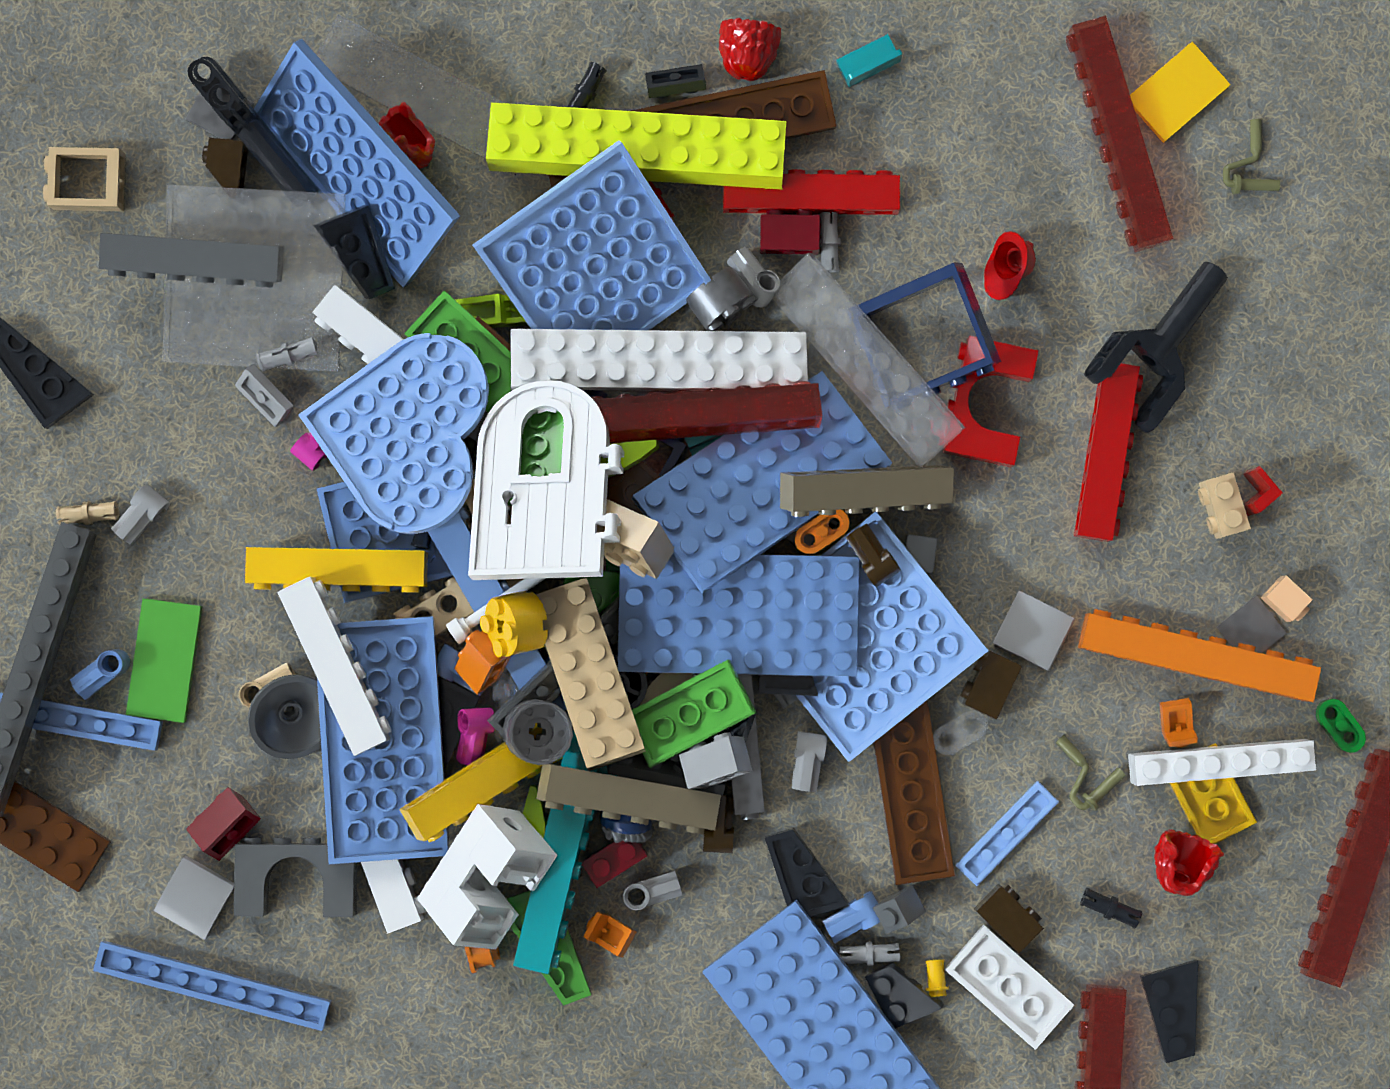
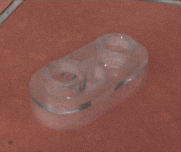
M969 710L940 726L933 733L935 750L943 755H952L985 735L988 729L986 717L979 711ZM971 719L977 722V728L973 731L967 728V722ZM946 734L952 737V743L948 746L943 745L941 742L942 737Z

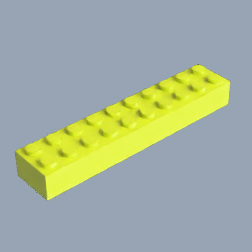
M491 102L486 161L489 171L569 176L619 140L623 143L647 181L782 190L786 121Z

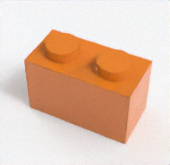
M475 630L465 639L466 645L459 652V660L454 669L476 694H479L499 680L511 656L497 657L494 654L493 645L488 634Z

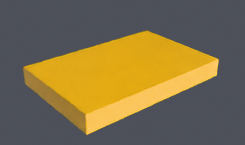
M1192 41L1125 100L1164 143L1231 84Z
M1214 743V744H1212V745H1210V746H1208V747L1217 746V744ZM1234 778L1169 783L1195 834L1209 840L1210 843L1216 844L1257 823Z

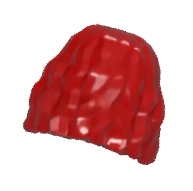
M741 18L728 19L721 22L719 28V51L723 58L725 70L737 80L756 81L763 77L771 63L776 59L777 49L781 40V28L775 27L772 23L768 24L766 21H750L749 19L742 20Z
M406 102L395 105L388 110L387 115L381 117L378 124L419 170L428 166L433 158L435 139L425 128L422 121L416 118L415 113Z
M1173 829L1166 830L1161 835L1154 849L1156 876L1167 892L1182 896H1192L1202 888L1206 881L1213 877L1214 871L1219 867L1220 858L1224 856V853L1217 844L1210 843L1209 840L1203 839L1198 835H1191L1187 832L1183 833Z

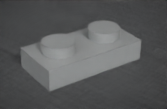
M254 364L244 370L235 384L239 391L274 427L284 421L294 406Z

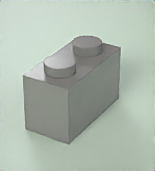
M730 732L719 734L713 737L714 742L706 744V742L698 743L689 748L690 751L679 754L687 788L706 789L752 772L744 737L731 736Z

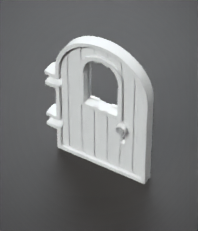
M559 381L528 383L502 397L486 416L479 433L468 571V576L472 580L603 577L604 544L620 543L617 526H621V519L617 514H606L608 475L623 474L624 469L620 462L621 457H624V450L620 445H610L609 430L602 412L593 399L581 389ZM545 411L554 413L559 411L564 419L561 473L542 477L520 475L522 434L525 423L536 412L539 414ZM601 457L609 458L608 463L600 464ZM510 498H513L510 501L512 505L511 524H507L508 509L510 510L507 503ZM597 525L605 526V532L597 533Z

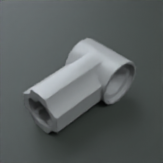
M746 247L737 250L727 260V264L732 266L757 299L752 305L760 308L766 307L780 288L779 277L774 272L765 270L749 248Z
M148 484L142 486L135 493L130 501L131 506L111 528L117 536L130 545L136 542L151 522L154 523L161 517L159 514L163 509L167 510L170 506V502Z
M798 731L796 737L797 744L794 751L796 761L791 788L817 792L821 762L824 761L827 735Z
M675 870L646 880L630 883L623 891L624 903L628 908L635 911L682 896ZM634 888H639L645 893L644 900L639 904H632L628 900V893Z

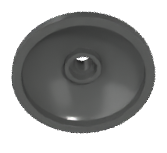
M297 674L282 676L266 684L255 695L248 711V728L254 742L261 750L277 758L296 759L307 756L321 747L316 679ZM287 706H293L290 712H284Z

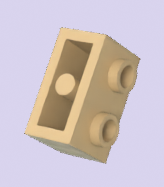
M1234 472L1199 483L1198 496L1201 504L1206 506L1209 516L1206 518L1207 526L1210 533L1215 535V539L1251 529Z

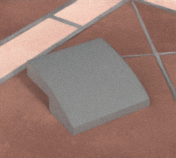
M1018 591L993 644L1046 671H1050L1075 618Z
M185 855L168 882L154 911L205 940L209 936L220 912L225 908L234 890V882Z

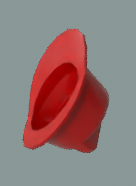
M1004 232L998 237L985 266V291L991 298L996 300H1004L1013 295L1021 279L1027 277L1035 267L1034 244L1030 241H1024L1016 232Z

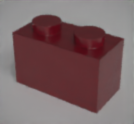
M768 210L766 214H761L760 254L818 255L820 215H813V211L809 210L796 211V215H784L782 210Z
M227 787L194 819L186 830L204 853L220 861L261 818L242 795Z
M622 840L619 843H615L612 841L582 860V866L596 888L646 858L648 853L641 842H624Z

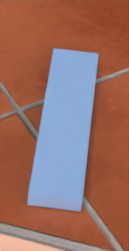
M1036 781L955 866L978 886L1059 801L1039 781Z

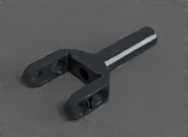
M208 56L193 61L187 71L192 84L218 116L236 133L296 208H300L315 197L319 189L256 113L250 102L214 58ZM199 64H205L209 67L211 73L209 78L206 79L199 75ZM218 88H224L229 92V102H223L218 98Z
M1203 262L1155 328L1113 332L1085 370V377L1093 384H1098L1104 379L1111 377L1130 350H1132L1157 375L1163 376L1138 410L1135 424L1144 433L1151 432L1161 423L1185 390L1184 367L1178 355L1177 347L1228 278L1225 272L1213 263Z

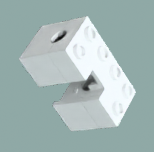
M478 804L417 899L453 945L496 950L519 915L498 890L497 884L499 882L521 884L534 891L557 857V854L520 811Z

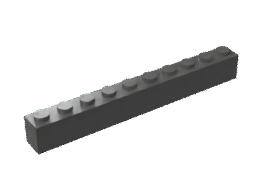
M64 522L60 524L0 701V817H3L96 539V534L92 531Z

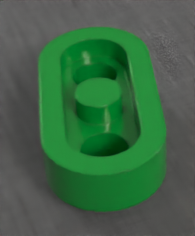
M1326 699L1319 703L1316 708L1317 721L1336 747L1341 751L1349 753L1359 751L1365 744L1366 735L1346 705L1337 699ZM1329 708H1333L1335 711L1333 719H1329L1326 716V711ZM1347 732L1353 735V740L1350 743L1344 741V734Z

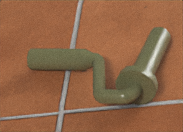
M1252 119L1250 120V151L1253 156L1227 164L1223 168V182L1227 187H1231L1232 194H1239L1240 190H1280V180L1241 178L1240 174H1233L1230 180V170L1256 162L1260 157L1262 151V120Z
M1062 735L1055 743L1077 766L1082 767L1070 792V800L1080 810L1091 808L1096 811L1099 808L1097 803L1126 775L1121 769L1116 768L1089 795L1084 793L1081 796L1085 801L1082 803L1076 795L1089 770V765L1082 753L1065 735Z

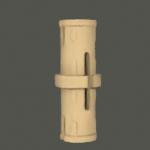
M88 501L83 502L82 505L58 506L56 518L61 519L58 520L59 525L61 522L92 525L96 521L118 520L120 513L116 501L96 504Z

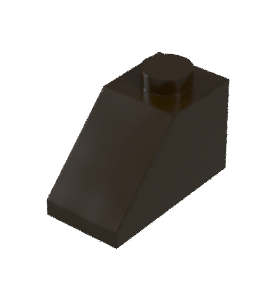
M209 137L208 146L205 145L203 147L202 161L206 163V168L235 203L242 204L248 148L239 140Z

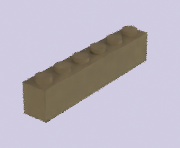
M943 465L781 472L780 509L791 511V516L796 517L809 516V511H818L820 515H835L836 510L845 509V513L852 514L863 513V508H872L874 512H888L889 507L898 506V510L906 511L916 510V505H924L926 509H941L942 504L953 503L954 468Z
M544 764L542 765L536 799L546 801V808L563 810L565 804L575 806V813L592 815V809L603 811L602 817L620 820L621 814L631 816L630 822L648 825L649 819L659 821L658 827L676 830L677 824L687 826L686 832L704 835L705 829L715 831L721 795Z

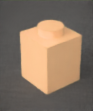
M1287 575L1280 576L1261 597L1286 622L1301 620L1310 610L1307 605L1313 600Z

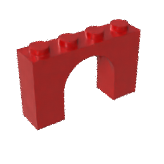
M969 336L966 343H960L957 359L962 360L961 368L985 358L977 337ZM993 341L1001 362L993 365L994 371L979 377L977 373L966 376L968 382L953 387L956 389L954 400H948L945 416L950 417L948 429L942 428L939 445L944 446L943 453L1011 468L1015 465L1020 436L992 431L979 425L969 410V393L972 386L978 380L987 376H1002L1030 382L1034 376L1039 350Z

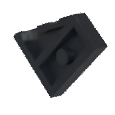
M895 963L888 964L865 976L881 1010L895 1029L938 1011L944 1006L940 999L937 998L935 1000L921 989L923 986L920 983L906 976L905 972Z

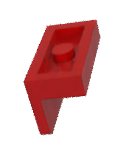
M1260 466L1247 470L1243 474L1258 492L1243 504L1247 516L1262 512L1283 494Z

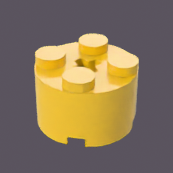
M519 591L493 597L487 603L485 615L480 618L481 629L484 633L488 634L493 645L494 654L497 657H508L540 649L544 646L548 637V629L543 630L542 622L547 620L546 611L541 600L533 592Z

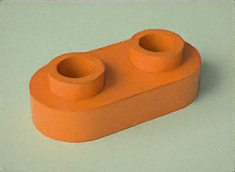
M839 509L836 510L835 515H819L803 525L795 534L794 541L797 549L803 554L812 555L843 536L849 528L847 514ZM836 518L839 521L840 525L837 529L829 527L828 522L830 519ZM808 534L815 538V543L810 546L804 543V537Z

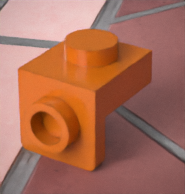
M1190 699L1160 702L1162 734L1168 746L1182 748L1189 744L1197 743L1198 737L1193 728L1192 703Z
M596 912L588 921L583 937L588 941L597 943L614 955L623 958L637 931L608 914Z

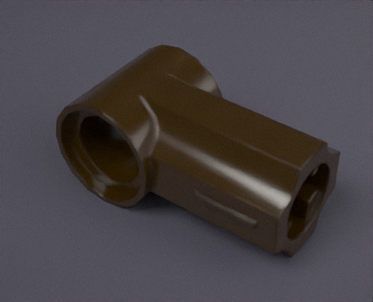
M867 523L846 537L848 543L863 563L861 565L875 587H878L901 571L891 553L883 548Z
M721 795L715 831L708 829L704 831L703 852L733 854V795Z

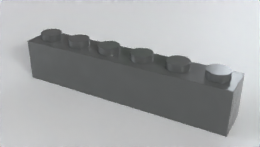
M100 233L99 269L108 270L109 276L126 277V271L137 272V278L155 279L156 273L167 274V280L185 281L186 275L197 276L196 282L214 283L215 278H226V284L244 285V280L256 281V287L273 288L274 282H282L284 246Z

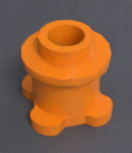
M465 947L472 974L477 973L478 968L488 965L496 967V960H500L498 947L496 950Z

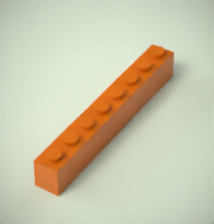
M1094 609L1093 614H1085L1078 644L1080 649L1296 700L1314 702L1321 667L1313 666L1314 660L1297 656L1295 661L1284 659L1285 653L1267 650L1266 654L1255 652V646L1238 643L1236 648L1226 645V639L1209 636V640L1206 641L1198 639V633L1180 629V634L1168 632L1169 626L1152 623L1151 627L1139 625L1140 619L1123 616L1121 621L1111 618L1112 613Z

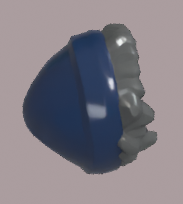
M603 811L600 812L601 827L607 840L613 838L615 843H619L622 840L624 842L639 843L647 841L653 835L654 826H652L653 822L651 819H649L648 825L630 822L631 816L621 814L620 820L602 817Z

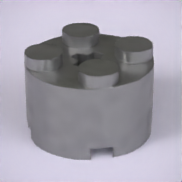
M732 266L713 275V280L706 285L705 283L701 284L686 298L690 309L707 331H717L724 325L722 322H725L726 325L731 324L741 316L739 313L741 308L745 310L757 301Z

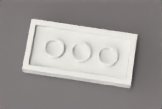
M984 924L945 968L951 976L1035 1050L1074 1006L1070 1000Z

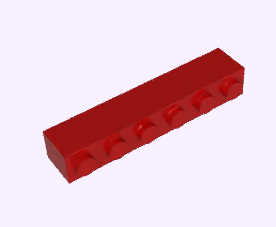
M792 169L788 170V174H783L782 190L723 186V213L766 214L768 210H782L784 214H796V211L809 210L813 211V214L830 212L832 214V212H837L838 214L898 215L900 211V175H893V171L889 170L876 171V175H864L862 170L846 171V174H835L834 170H818L817 174H805V170Z
M1121 363L1111 377L1097 384L1073 537L1110 542L1113 541V536L1117 537L1119 534L1120 519H1116L1118 507L1122 508L1125 498V490H1121L1122 478L1126 479L1129 472V461H1125L1127 449L1131 450L1134 440V433L1130 432L1131 421H1136L1139 405L1134 402L1136 392L1141 391L1143 375L1139 374L1140 366Z

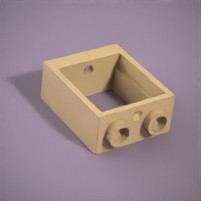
M49 147V156H45L44 169L48 173V184H45L43 187V198L47 202V206L53 210L124 212L125 153L119 148ZM61 158L107 159L106 199L59 198Z

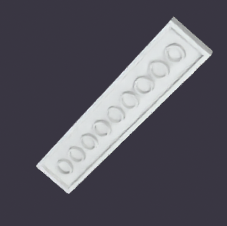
M511 329V390L537 381H559L571 384L581 390L807 392L806 332Z

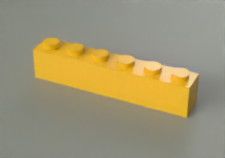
M246 547L245 583L254 584V590H271L272 584H283L284 589L311 576L315 577L316 581L321 580L327 591H331V585L342 586V591L360 592V586H372V592H390V587H402L401 592L419 593V587H427L428 552L420 550Z
M535 723L534 728H529V734L534 735V739H536L537 734H542V728L537 727V723ZM504 742L399 810L416 839L420 841L428 840L430 843L443 836V830L451 824L457 826L468 820V813L472 812L478 804L490 806L494 802L493 797L501 792L507 794L519 786L517 782L527 776L529 779L541 773L542 765L532 764L518 758L509 750ZM563 756L560 759L554 761L553 763L563 759Z

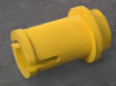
M944 959L925 961L928 987L925 990L929 991L931 997L947 996L946 990L949 989V986H946Z

